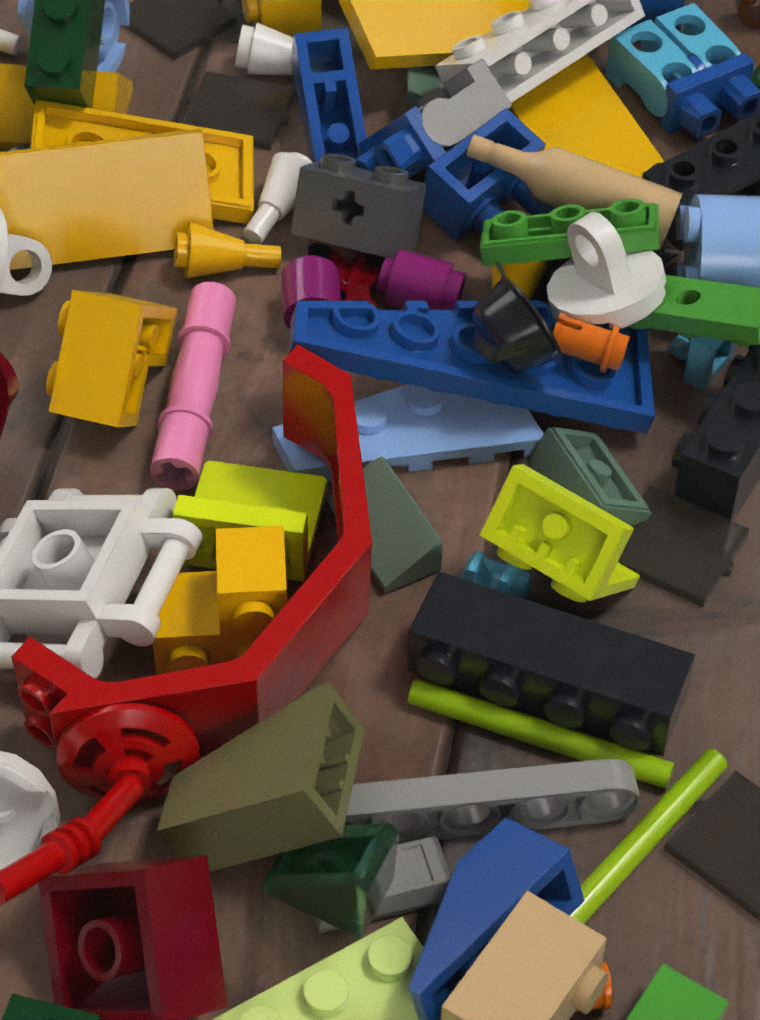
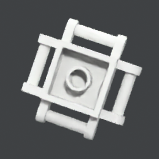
M59 488L53 491L48 500H27L18 518H8L3 521L0 526V674L4 669L14 670L11 656L23 644L9 642L13 634H27L28 637H32L93 678H97L101 673L104 661L103 647L108 637H121L128 643L141 647L149 646L153 643L161 626L158 615L184 561L195 556L203 538L197 526L184 519L173 518L177 498L172 489L150 488L143 495H83L79 489ZM159 551L134 604H125L150 552Z

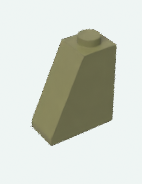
M330 683L316 686L174 775L157 832L179 857L207 855L210 872L341 838L365 728Z

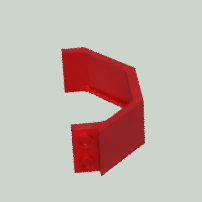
M297 345L283 360V437L323 460L330 469L337 545L244 654L229 662L120 682H104L91 677L29 636L11 658L18 685L17 693L21 699L25 717L24 726L36 741L46 748L56 749L57 751V744L61 734L71 722L81 715L107 705L141 703L164 708L184 719L194 730L199 742V754L204 756L302 695L369 611L372 537L350 374L300 345ZM122 729V733L148 735L159 740L161 743L167 740V738L157 733L146 730ZM95 737L79 750L75 758V764L92 767L95 754L102 748Z

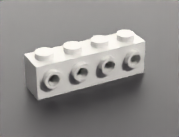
M529 0L531 6L522 12L513 11L491 22L492 30L485 35H475L456 43L451 48L453 55L438 63L435 67L443 84L483 58L512 103L643 18L645 14L640 0Z

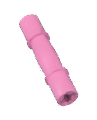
M217 282L200 283L191 291L184 324L177 336L179 354L170 380L167 406L160 413L157 422L159 431L149 472L156 484L173 491H185L197 485L206 444L213 431L210 415L219 387L222 359L228 355L231 342L229 336L237 302L233 291Z

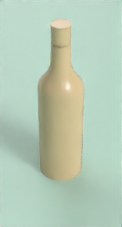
M474 134L466 154L470 158L486 164L489 163L491 166L517 176L525 183L536 200L554 208L571 204L580 205L585 210L608 208L614 202L623 199H639L645 204H658L661 248L683 194L563 148L552 147L538 152H524L503 144H496L494 141Z

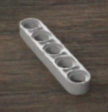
M599 759L353 784L342 837L306 846L305 848L314 851H337L403 844L428 837H438V840L483 836L487 835L505 817L531 830L608 823L630 816L638 810L641 799L633 766L627 761L620 759Z

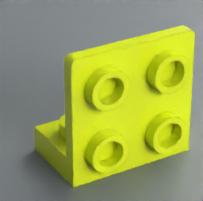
M218 461L205 462L195 496L178 495L173 511V518L191 522L198 527L203 536L195 556L185 560L183 565L216 569V529L284 526L286 579L304 582L327 491V479L318 475Z
M524 464L512 466L480 533L481 537L498 546L496 554L501 559L521 569L531 570L532 567L553 579L550 585L556 592L568 599L581 603L635 588L640 578L639 574L618 562L634 530L632 526Z

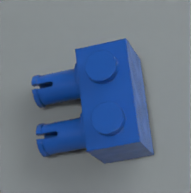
M507 108L430 164L423 182L427 184L423 211L455 241L459 240L469 231L477 230L482 235L484 221L504 212L505 210L501 206L506 202L515 200L530 215L547 214L555 209L536 200L525 183L517 176L491 166L489 163L486 164L466 156L474 134L494 141L496 144H503L524 152H538L545 149L546 143Z

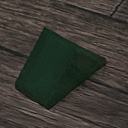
M391 823L344 826L341 838L280 853L260 887L269 896L362 939L394 880L400 832Z

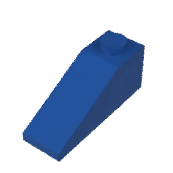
M348 28L294 34L290 61L298 109L311 161L321 160L323 154H339L354 159L364 154L359 143L365 140L367 136Z
M505 817L482 840L474 844L469 852L457 862L408 986L419 1020H441L442 1005L526 891L531 892L569 916L584 902L569 848Z

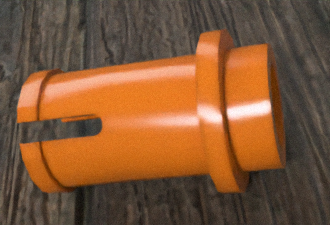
M563 313L559 314L553 331L562 354L600 365L599 372L606 373L607 368L616 371L620 370L630 336L619 333V326L614 325L613 330H608L567 317Z

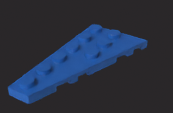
M367 301L296 302L291 320L288 354L297 345H300L346 372L366 375L377 380H389L428 388L435 392H447L476 398L497 405H509L538 411L554 417H566L605 425L612 429H624L647 434L655 418L647 328L632 329L625 327L619 330V333L630 336L619 371L607 368L606 373L599 372L600 365L563 354L564 358L561 363L551 359L524 372L514 373L506 369L500 362L489 363L473 347L472 341L477 332L473 321V310L480 301H456L454 310H429L426 301H405L402 310H377L375 306ZM531 301L553 333L557 320L553 317L550 306L543 301ZM609 323L594 324L596 326L611 330Z

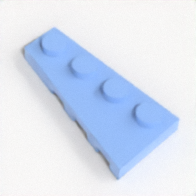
M409 384L354 401L363 468L382 456L390 466L406 467L408 472L433 469V461L467 457L469 464L494 462L495 453L522 450L523 456L526 458L532 456L544 435L528 409L509 405H497L485 400L447 392H435L428 388ZM283 424L272 427L273 445L287 471L323 476L327 479V482H332L330 469L323 460L283 437Z

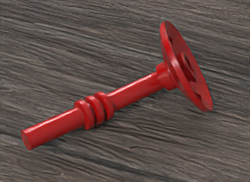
M141 703L107 705L87 712L71 722L61 734L57 744L56 761L59 772L64 780L75 790L99 801L84 818L74 817L65 824L58 826L54 831L48 832L41 838L40 847L0 870V906L54 873L60 875L68 874L76 867H80L86 861L91 860L99 854L103 839L136 803L166 796L172 777L161 785L156 784L163 776L164 765L181 759L180 767L174 774L176 775L199 760V742L192 727L180 716L169 710ZM122 729L146 730L157 733L167 738V740L161 743L159 740L148 735L122 733ZM95 737L102 748L95 754L92 767L75 764V758L79 750Z

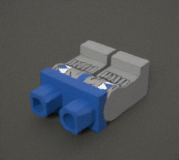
M481 58L417 100L420 108L415 106L360 142L359 146L364 154L355 159V167L374 171L377 166L396 167L408 171V178H410L444 155L446 149L472 134L505 108L508 109L513 105L484 59Z

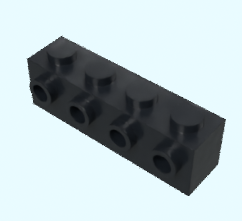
M760 112L746 120L738 121L725 131L694 144L690 149L662 163L653 165L642 173V178L683 193L679 205H690L695 194L760 196ZM676 210L665 239L679 251H684L685 240H677Z
M760 345L748 346L749 351L746 356L737 354L734 357L724 379L723 391L720 395L712 392L708 396L698 419V429L694 435L688 432L683 434L677 444L671 466L678 469L673 503L727 527L731 526L760 479Z
M438 571L409 629L407 671L419 674L427 681L437 685H451L484 696L487 700L499 706H514L547 717L555 724L565 728H579L612 739L627 749L645 750L664 756L688 693L695 654Z

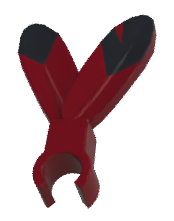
M318 243L308 246L307 255L326 258L337 266L341 296L344 297V301H367L377 309L376 303L370 297V292L378 284L385 257L362 252L353 267H351L333 248Z

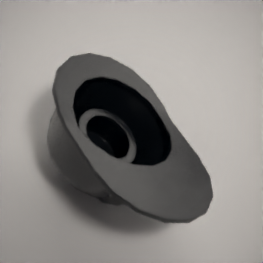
M497 261L496 265L500 271L501 280L483 297L473 310V321L477 328L472 341L474 349L489 363L500 362L506 369L514 373L524 372L551 359L557 363L563 362L564 357L560 346L543 317L526 295L510 281L501 264Z

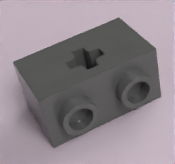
M323 154L321 160L300 167L291 228L292 235L392 259L396 258L400 249L410 252L416 250L427 184L408 180L409 172L396 167L377 166L374 171L355 167L356 160L354 158L339 154Z

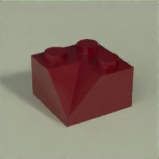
M207 855L100 863L74 869L65 875L54 873L38 883L54 1004L100 1015L101 1020H188L228 1007Z

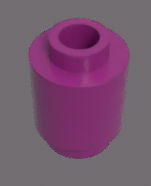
M400 249L395 259L385 258L378 279L377 291L386 293L385 305L401 310L405 301H426L429 310H454L456 301H461L467 273L454 270V263Z
M306 255L289 262L282 270L284 323L290 331L291 320L297 301H341L339 271L337 266L330 260L319 256Z

